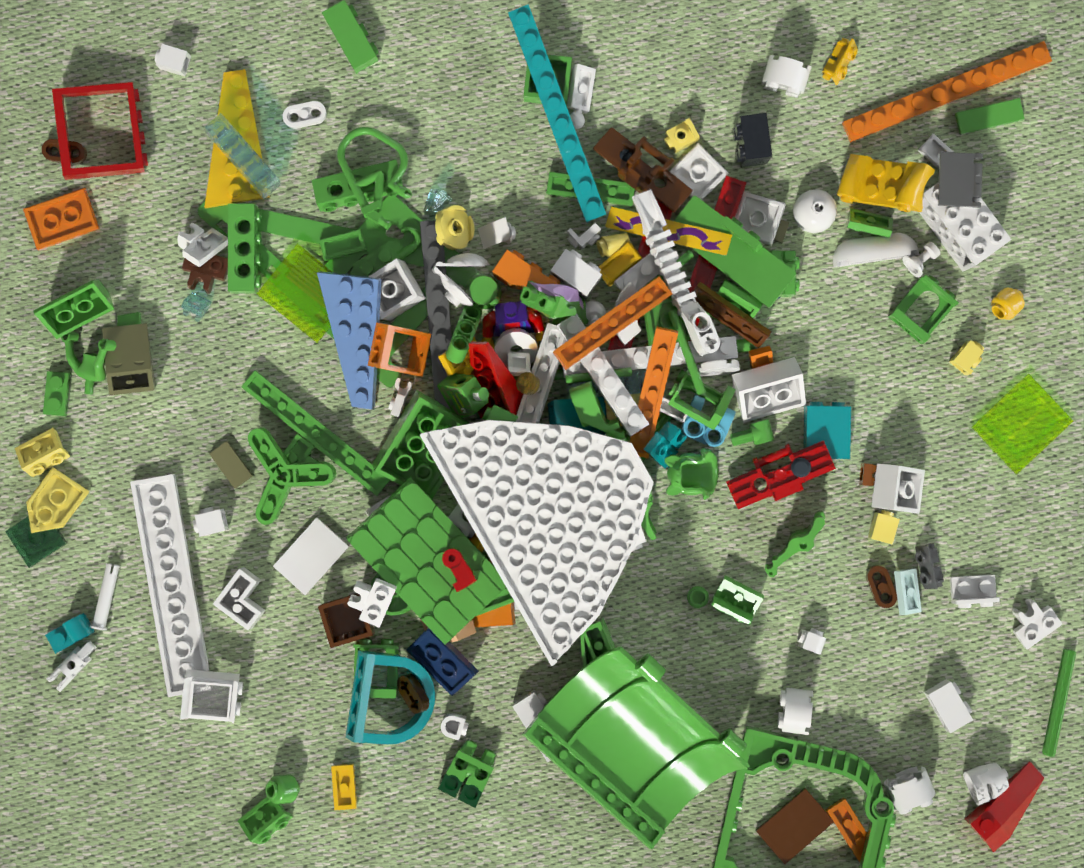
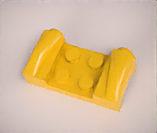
M850 154L837 195L845 203L852 204L853 202L897 208L903 212H922L924 188L929 178L934 174L935 169L925 163L908 161L906 164L876 160L870 156Z

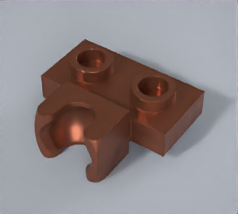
M215 255L201 267L185 258L182 270L190 272L187 282L188 288L195 290L199 282H204L203 289L206 294H210L214 279L225 282L228 273V258Z

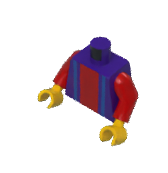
M521 301L499 303L494 306L493 311L483 318L482 336L485 338L481 342H489L494 349V341L491 337H499L504 331L512 328H521L528 333L536 332L535 339L539 348L538 341H542L544 335L541 313L521 303Z

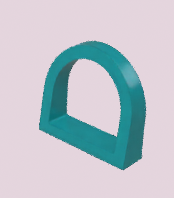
M358 650L345 738L354 743L399 744L416 736L428 723L435 705V689L428 672L416 661L398 654ZM374 665L397 666L408 669L418 679L428 696L430 703L428 710L415 714L407 724L395 730L379 731L364 729Z

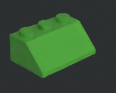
M95 279L33 310V312L51 334L58 339L114 310V306L106 287L99 279Z

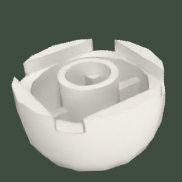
M819 189L808 190L801 194L793 207V215L797 225L809 233L823 232L828 229L835 221L837 206L833 197L826 191Z

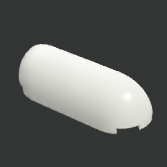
M891 233L890 238L869 236L849 239L842 242L836 248L833 255V267L898 259L911 255L918 256L919 250L915 241L903 233Z

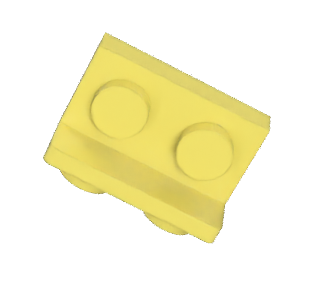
M54 428L15 448L21 468L31 477L42 474L45 470L62 463L63 460L70 457L69 453L63 448L59 435Z

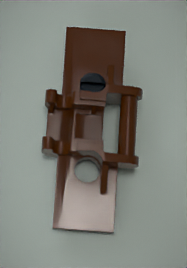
M611 127L593 147V150L618 169V177L639 193L651 189L654 197L675 213L693 192L690 187L668 171L675 159L664 155L650 144L645 136L635 145ZM640 149H644L664 166L661 167L656 164L654 168H651L642 161L641 156L643 153H641ZM661 179L666 185L663 188H659L655 185L654 181Z

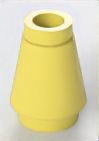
M627 233L602 236L600 240L596 241L602 257H610L628 241L630 242Z

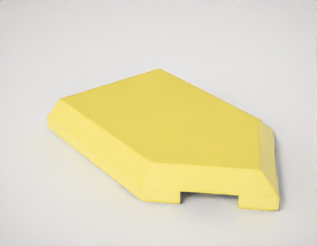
M52 467L26 502L31 533L63 528L90 491Z

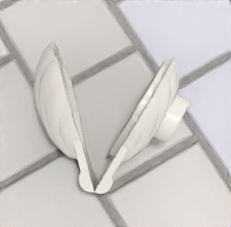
M465 253L451 257L446 263L436 262L432 271L441 277L442 284L447 290L444 296L455 307L460 303L471 307L474 306L472 299L436 266L482 267L490 264L482 256Z

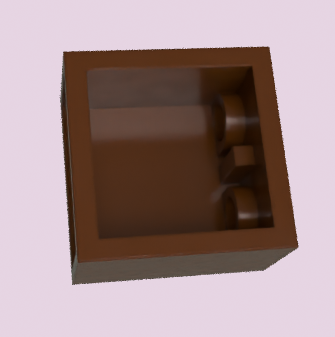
M359 593L352 594L356 596H361ZM351 595L318 606L330 648L373 636L376 633L372 624L359 620L362 611L347 604Z

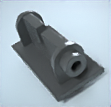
M934 543L926 544L925 546H915V558L919 563L920 581L924 589H938V587H942L944 579L941 566H933L934 563L940 562L937 547L934 546Z

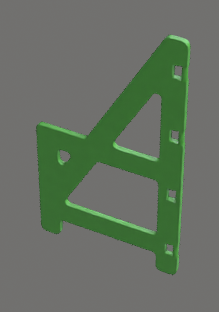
M387 196L382 202V210L379 214L387 221H391L392 225H396L400 230L404 227H413L421 235L420 221L423 220L399 198ZM204 201L198 208V215L209 226L228 237V232L226 234L217 225L222 220L228 224V205L205 209ZM258 208L262 213V221L258 223V231L320 244L319 239L355 230ZM366 219L358 229H362L367 250L329 260L322 268L330 273L347 274L353 268L352 264L388 241H396L404 248L414 241V235L411 232H404L402 239L386 236L387 229L384 226L377 225ZM244 222L240 227L241 232H247L250 229V223ZM422 239L419 248L403 258L402 261L424 267ZM249 244L241 246V254H247L250 251ZM263 244L258 245V253H261L262 263L261 266H258V270L334 339L330 321L328 320L325 324L316 316L321 310L328 316L327 310L286 276L291 277L324 305L325 302L289 274L291 270ZM444 246L445 262L451 257L459 255L456 250H451ZM271 265L280 272L277 279L266 270ZM446 266L447 276L457 285H462L464 288L470 277L480 273L474 267ZM312 280L310 281L311 283H313L316 287H318V288L321 290V287H320V286H318V285H317L315 282H313ZM305 283L315 292H317L320 296L323 297V295L320 292H318L315 288H313L309 283ZM424 287L422 292L426 297V288ZM426 298L399 315L391 325L416 330L428 317ZM394 332L389 365H394L390 360L391 356L410 335ZM377 368V379L387 387L394 386L397 378L402 376L400 372Z

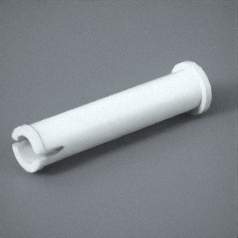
M106 563L93 624L90 625V628L107 630L106 623L120 565L114 564L113 572L110 573L112 564Z

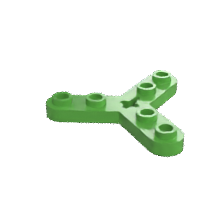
M259 427L251 430L249 433L248 443L270 476L255 513L257 520L261 524L269 525L278 519L291 487L324 486L335 480L336 470L332 464L327 462L290 464L267 429ZM286 471L288 474L286 479H281L280 475Z

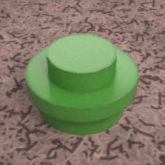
M695 586L688 591L687 601L692 607L702 608L708 603L709 595L703 587Z

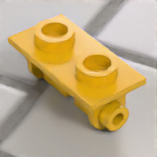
M842 38L841 41L837 42L831 55L838 59L836 61L829 58L822 71L824 79L830 80L832 78L835 85H838L840 79L843 80L848 71L847 66L850 60L853 61L858 52L854 39L849 41L846 38Z

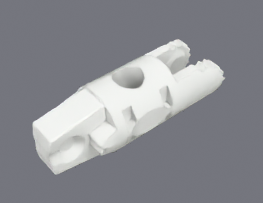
M91 641L87 642L82 648L77 646L46 679L51 682L61 672L67 677L56 687L61 692L92 660L89 655L97 647ZM72 661L75 663V668L71 667Z

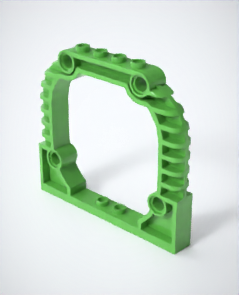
M746 725L743 741L747 746L740 757L750 767L735 771L713 868H739L734 858L726 856L731 832L736 833L738 820L735 819L736 811H741L743 798H740L745 773L754 776L770 766H774L780 771H786L793 764H800L843 775L856 781L865 791L863 808L870 822L859 868H885L886 858L883 856L885 849L890 847L891 836L888 834L890 827L895 825L896 814H893L894 805L890 798L884 794L881 781L873 768L862 758L850 752ZM780 753L787 754V762L783 764L776 761L777 755ZM881 801L887 802V808L884 811L876 810L877 803Z

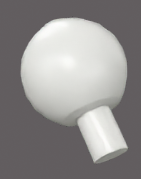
M598 301L586 303V318L589 320L586 325L589 326L606 314L605 307Z

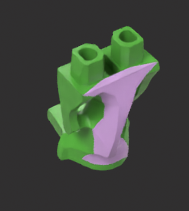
M528 281L527 287L523 288L520 296L521 303L540 311L548 318H552L553 325H558L569 317L576 316V314L584 325L588 324L586 303L584 298L579 295L578 290L566 285H544L533 281Z

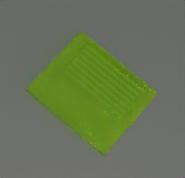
M297 243L256 294L318 343L331 328L317 272H334Z
M1027 374L979 418L971 428L1017 475L1074 421L1053 400L1052 396L1030 374Z

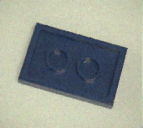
M429 628L406 649L451 696L479 672L450 641L444 644Z

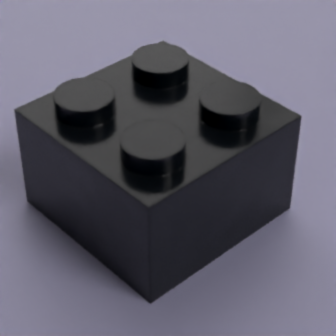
M767 113L740 116L737 123H735V128H732L733 139L738 141V149H735L736 161L741 163V168L767 164L772 158Z

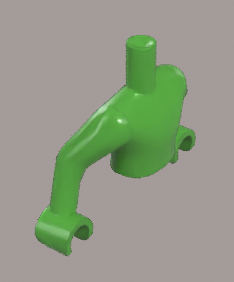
M69 332L61 337V340L65 342L66 359L76 375L85 379L84 394L93 395L94 382H101L106 378L104 359L107 351L115 350L116 342L114 340L101 339L98 342V354L83 353L81 363L74 354L73 344L78 341L79 334L77 332Z

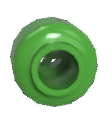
M290 774L275 775L266 785V796L274 804L292 803L296 800L300 791L299 783Z

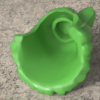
M701 448V454L685 453L680 456L670 455L665 457L664 461L668 465L667 477L670 482L666 489V494L672 496L679 493L686 495L702 494L704 500L713 494L719 477L717 456L709 448Z

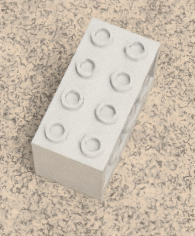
M939 182L923 193V209L919 213L962 272L976 266L1012 240L982 198L972 197V202H981V208L938 206Z

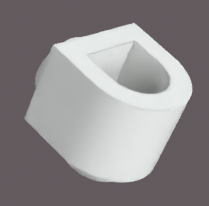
M811 628L810 632L801 629L797 637L798 646L821 655L826 638L822 637L824 632Z
M456 713L446 715L441 723L442 733L446 737L459 740L461 735H466L469 723L465 722L466 717Z

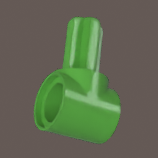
M767 419L750 424L749 429L731 433L730 439L733 446L752 441L753 444L758 445L773 441L774 436L770 421Z

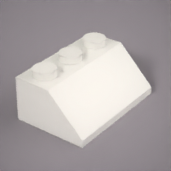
M795 357L732 374L733 387L736 389L735 395L743 422L806 405L803 373Z

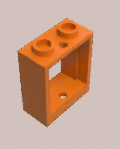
M376 322L368 366L423 377L431 334ZM394 332L413 336L407 368L388 364Z

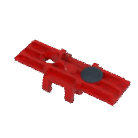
M824 440L794 453L788 443L780 450L758 459L757 457L753 458L756 469L726 481L737 508L741 509L767 497L773 496L775 501H779L791 494L803 491L802 483L836 468ZM789 455L791 462L771 472H763L762 466ZM757 478L766 480L767 486L764 489L759 490L755 488L754 481Z

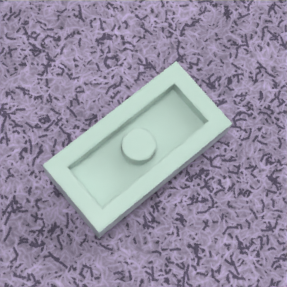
M905 569L894 571L899 615L922 612L917 570Z

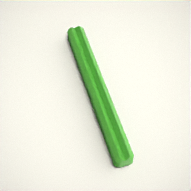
M1064 649L1062 653L1042 753L1050 757H1054L1056 754L1076 658V652L1070 649Z

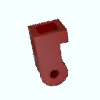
M448 549L444 552L442 556L443 564L451 569L457 579V582L452 584L456 592L477 581L460 551Z

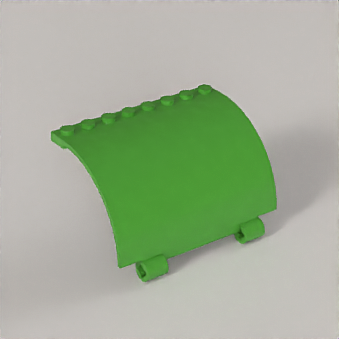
M617 647L603 653L575 674L549 700L522 735L645 846L653 849L665 833L664 830L669 823L699 792L728 773L750 767L740 757L745 751L747 744L730 728L719 734L661 680L666 669L650 654L644 655L637 662L622 647Z

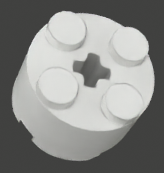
M770 55L762 79V83L765 84L764 89L777 92L778 88L786 90L785 95L798 98L799 94H804L812 67L808 65L807 68H803V62L779 56L778 60H773L774 55Z
M787 687L786 690H781L780 706L784 707L783 712L778 713L777 725L778 728L782 729V732L809 735L807 728H810L813 707L809 696L813 697V691Z
M917 767L908 768L895 774L896 779L892 781L886 779L884 781V786L894 805V809L898 810L900 814L909 813L912 811V808L917 806L927 807L933 803L932 798L936 795L925 767H921L919 771Z

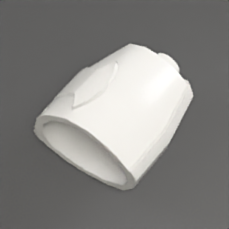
M997 763L977 766L963 773L969 793L977 805L997 798L1009 787L1006 778L1008 773L1005 769H1001Z

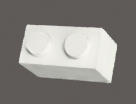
M946 679L924 692L943 727L949 733L973 721L970 715L972 710L966 701L963 702L959 696L961 691L955 682L952 683Z

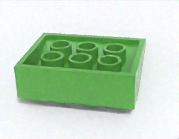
M416 390L373 461L374 471L401 486L411 477L433 499L443 483L444 477L420 434L470 423L441 403Z

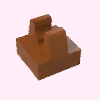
M861 463L859 485H875V479L872 477V474L876 472L877 466Z

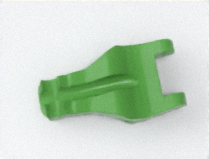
M823 511L815 512L814 518L807 528L793 531L786 547L778 555L772 557V564H765V571L769 577L776 576L778 567L799 551L808 552L814 547L815 537L825 525V513Z

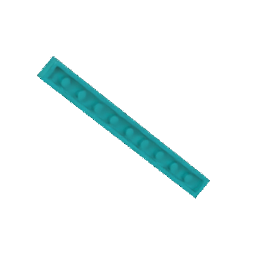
M529 4L508 12L584 218L588 222L606 215Z

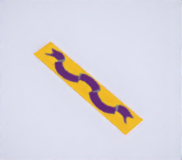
M615 207L610 208L605 227L645 236L639 213ZM665 219L667 225L662 227L663 231L670 229L672 234L666 237L668 242L673 240L674 244L727 256L732 238L731 234Z

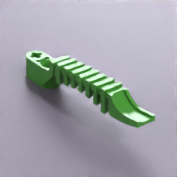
M591 381L569 389L571 399L583 427L593 426L606 432L605 436L626 438V441L630 442L629 437H625L626 431L624 427L620 428L618 418L606 419ZM651 490L641 525L649 538L655 540L657 539L655 535L657 531L649 516V509L653 504Z

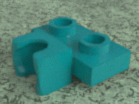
M666 422L659 433H655L644 450L660 466L666 469L668 465L664 461L665 457L677 455L678 451L675 448L679 449L687 436L681 433L678 427L670 422Z

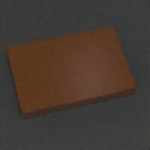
M803 788L755 831L785 865L834 822L807 789Z

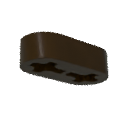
M413 674L399 677L397 688L410 711L414 714L427 711L430 704L429 699L418 679Z

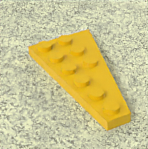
M245 69L223 73L205 209L270 198Z

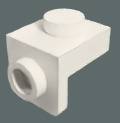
M595 223L580 237L570 228L567 231L569 235L567 240L574 248L579 246L582 250L588 244L594 245L601 238L599 236L601 228Z

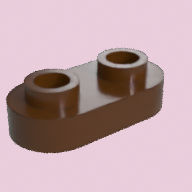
M58 139L45 141L41 149L43 156L49 161L61 163ZM69 141L72 164L78 165L83 163L87 158L86 148L78 142ZM56 147L58 152L52 155L51 150ZM75 150H79L78 157H73Z
M879 565L870 567L866 573V580L875 603L882 608L894 606L897 601V594L888 570ZM874 573H880L881 577L879 580L873 578ZM883 593L888 594V599L886 601H883L881 599V595Z

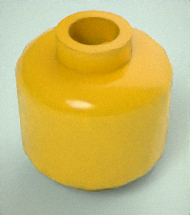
M1003 288L992 299L991 310L999 319H1013L1025 306L1023 294L1018 289Z

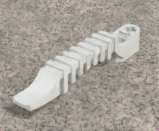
M651 189L633 196V202L642 222L643 234L647 239L645 241L651 248V255L655 257L654 262L660 269L658 271L660 276H663V282L672 292L671 302L673 306L677 307L678 316L681 315L694 348L702 355L717 351L720 347L718 334L710 316L698 302L696 303L694 298L696 297L695 291L690 293L688 290L691 284L690 282L685 283L684 278L687 277L685 271L681 273L679 268L682 267L681 262H676L675 259L678 256L677 251L672 252L671 247L675 246L673 240L667 241L666 237L672 234L670 229L667 231L662 229L667 223ZM696 318L702 321L701 329L695 325ZM709 341L710 345L705 347L704 343Z

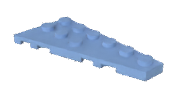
M317 272L351 406L374 409L377 368L368 366L376 322L379 323L382 279Z

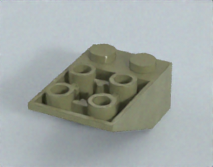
M147 323L102 328L103 339L116 342L115 350L107 351L105 356L109 396L155 390L156 385Z

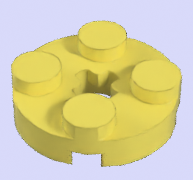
M453 205L445 207L436 213L435 229L438 244L444 245L451 250L463 249L468 246V242L474 237L475 228L472 217L467 216L464 212L466 211L465 208ZM453 223L454 226H457L456 231L453 230Z

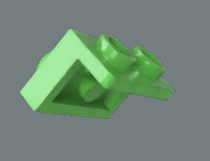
M725 575L713 595L711 605L717 611L733 616L738 622L750 625L753 615L761 604L764 595Z

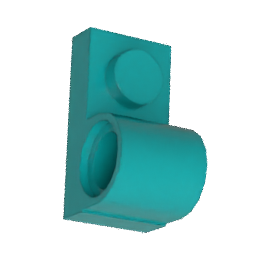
M83 613L63 623L62 626L47 633L45 636L55 654L93 634L95 630L90 628L91 623L86 614Z

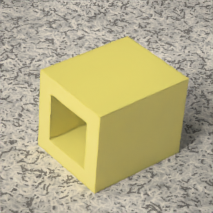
M881 510V514L874 513L868 538L893 544L900 519L894 518V513Z

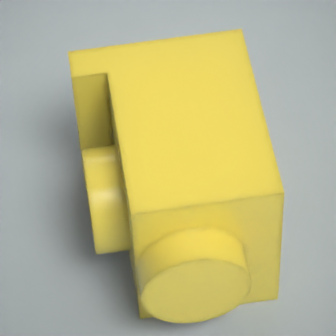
M690 118L667 130L664 141L669 150L673 149L677 153L697 142L700 136ZM677 133H684L685 138L679 139Z
M966 341L949 362L965 376L971 375L973 370L970 368H975L981 362L982 358L980 356L984 352V347L977 341Z

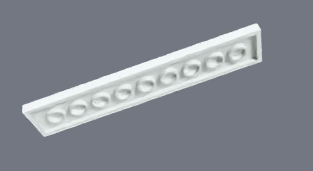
M175 474L130 482L168 697L183 695L184 677L187 669L210 671ZM194 683V693L213 689L212 685Z

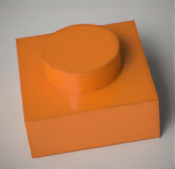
M770 345L749 351L751 369L774 363Z

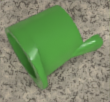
M478 273L470 277L466 283V294L472 299L473 304L478 305L481 309H491L499 303L502 295L501 287L491 275Z

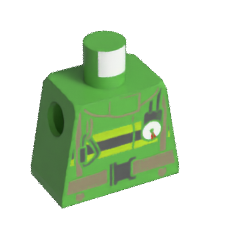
M455 373L447 376L437 385L451 411L462 418L477 413L488 403L489 392L485 387H481L474 375Z

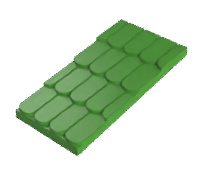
M411 477L346 537L350 544L386 582L397 586L395 592L444 644H447L453 636L506 588L492 563ZM448 549L460 551L477 579L476 582L459 592H456L452 585L457 582V579L451 569L446 567L442 561V556Z

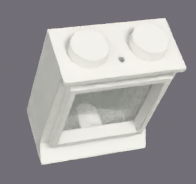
M187 669L183 684L180 720L194 718L234 723L235 716H240L241 702H237L238 695H242L243 682H239L240 674Z

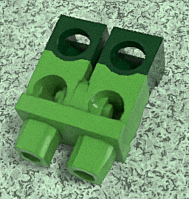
M467 739L462 748H459L438 786V790L455 798L464 779L467 778L458 796V800L476 808L494 769L493 763L496 753L486 748L482 757L479 758L473 755L478 744Z

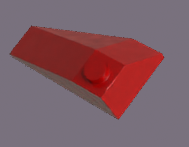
M471 341L469 343L470 365L474 368V376L481 387H485L489 392L488 403L478 411L479 417L483 418L487 407L492 408L494 404L517 415L524 395L522 388L489 342Z
M1029 761L1008 780L1009 787L997 798L979 805L965 818L966 822L993 852L1011 837L1043 782L1044 777Z

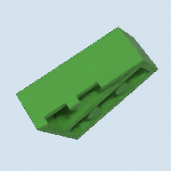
M604 617L594 621L580 635L583 668L603 653L616 648Z

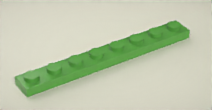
M256 370L242 385L245 391L376 496L390 482V479L374 471L371 462Z

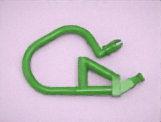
M359 127L350 131L342 139L337 150V159L361 207L364 218L377 225L384 226L388 230L392 222L387 221L379 214L382 210L384 174L382 170L379 169L356 180L346 162L345 150L348 144L360 135H372L393 147L400 156V165L388 182V187L394 193H398L404 198H411L409 195L412 196L408 188L398 183L407 169L408 156L406 150L399 142L381 131L371 127ZM375 182L374 202L369 204L361 188Z

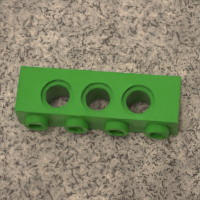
M396 159L351 170L355 179L359 180L381 169L385 180L383 196L393 197L399 195L388 187V182L399 168ZM343 172L311 180L316 204L320 212H332L338 207H352L358 204ZM401 177L398 183H401V185L403 186V181ZM375 182L361 189L368 202L374 201ZM342 190V193L340 195H333L335 191Z
M228 204V292L232 294H258V288H261L262 285L261 275H258V266H261L262 263L261 253H258V245H261L262 242L261 231H258V223L262 221V213L255 204ZM244 222L250 223V229L247 232H241L240 230ZM243 244L250 245V251L247 254H241L240 249ZM249 265V274L242 276L240 273L241 268Z

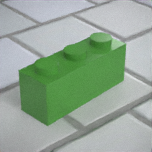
M343 0L322 12L356 74L378 62L376 55L379 54V51L374 42L369 43L365 37L369 34L363 23L358 24L355 17L358 14L352 4L348 6L346 1Z

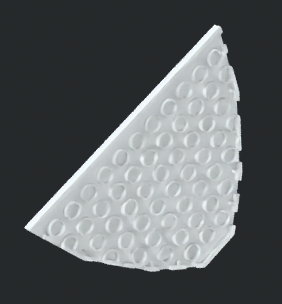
M486 420L421 433L420 436L550 665H555L557 660L600 615L609 594L612 592L627 563L626 561L637 543L639 530L654 482L634 446L627 441L573 426Z

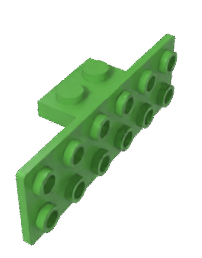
M697 196L692 197L674 220L679 223L731 234L732 238L727 256L700 249H692L768 308L774 304L797 275L793 269L762 246L759 241L761 238L755 232L750 230L748 233L742 228L743 224L735 217L732 219L727 216L723 217Z

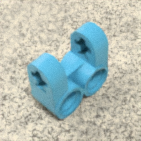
M695 394L690 405L701 411L705 398ZM729 408L726 409L723 418L714 429L719 434V439L716 442H711L708 439V433L712 430L711 428L688 415L682 424V432L688 438L707 446H720L727 436L736 411ZM692 421L699 425V430L696 434H691L688 431V424Z

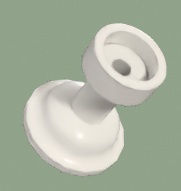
M928 242L924 245V252L918 257L914 255L903 257L904 265L915 277L922 276L923 263L929 258L934 260L940 255V250L934 243Z

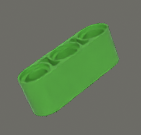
M473 304L474 306L471 307L464 306L446 350V357L452 363L463 362L469 350V343L473 340L482 316V310L476 304Z

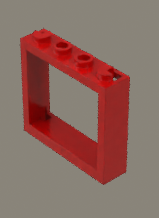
M133 82L52 89L62 174L65 180L145 172L144 166H148L147 153H142L141 146L145 144L144 131H139V123H143L141 110H137L136 102H140L139 90L134 89ZM127 92L136 162L73 168L64 98Z

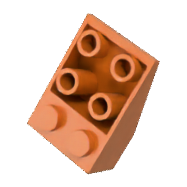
M506 250L492 271L495 278L512 289L523 290L524 287H527L528 281L544 285H561V281L550 274L549 277L542 273L543 269L537 264L531 262L529 265L525 262L524 256L516 250L512 252Z

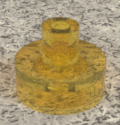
M524 372L517 378L516 387L525 395H533L538 391L540 381L531 372Z

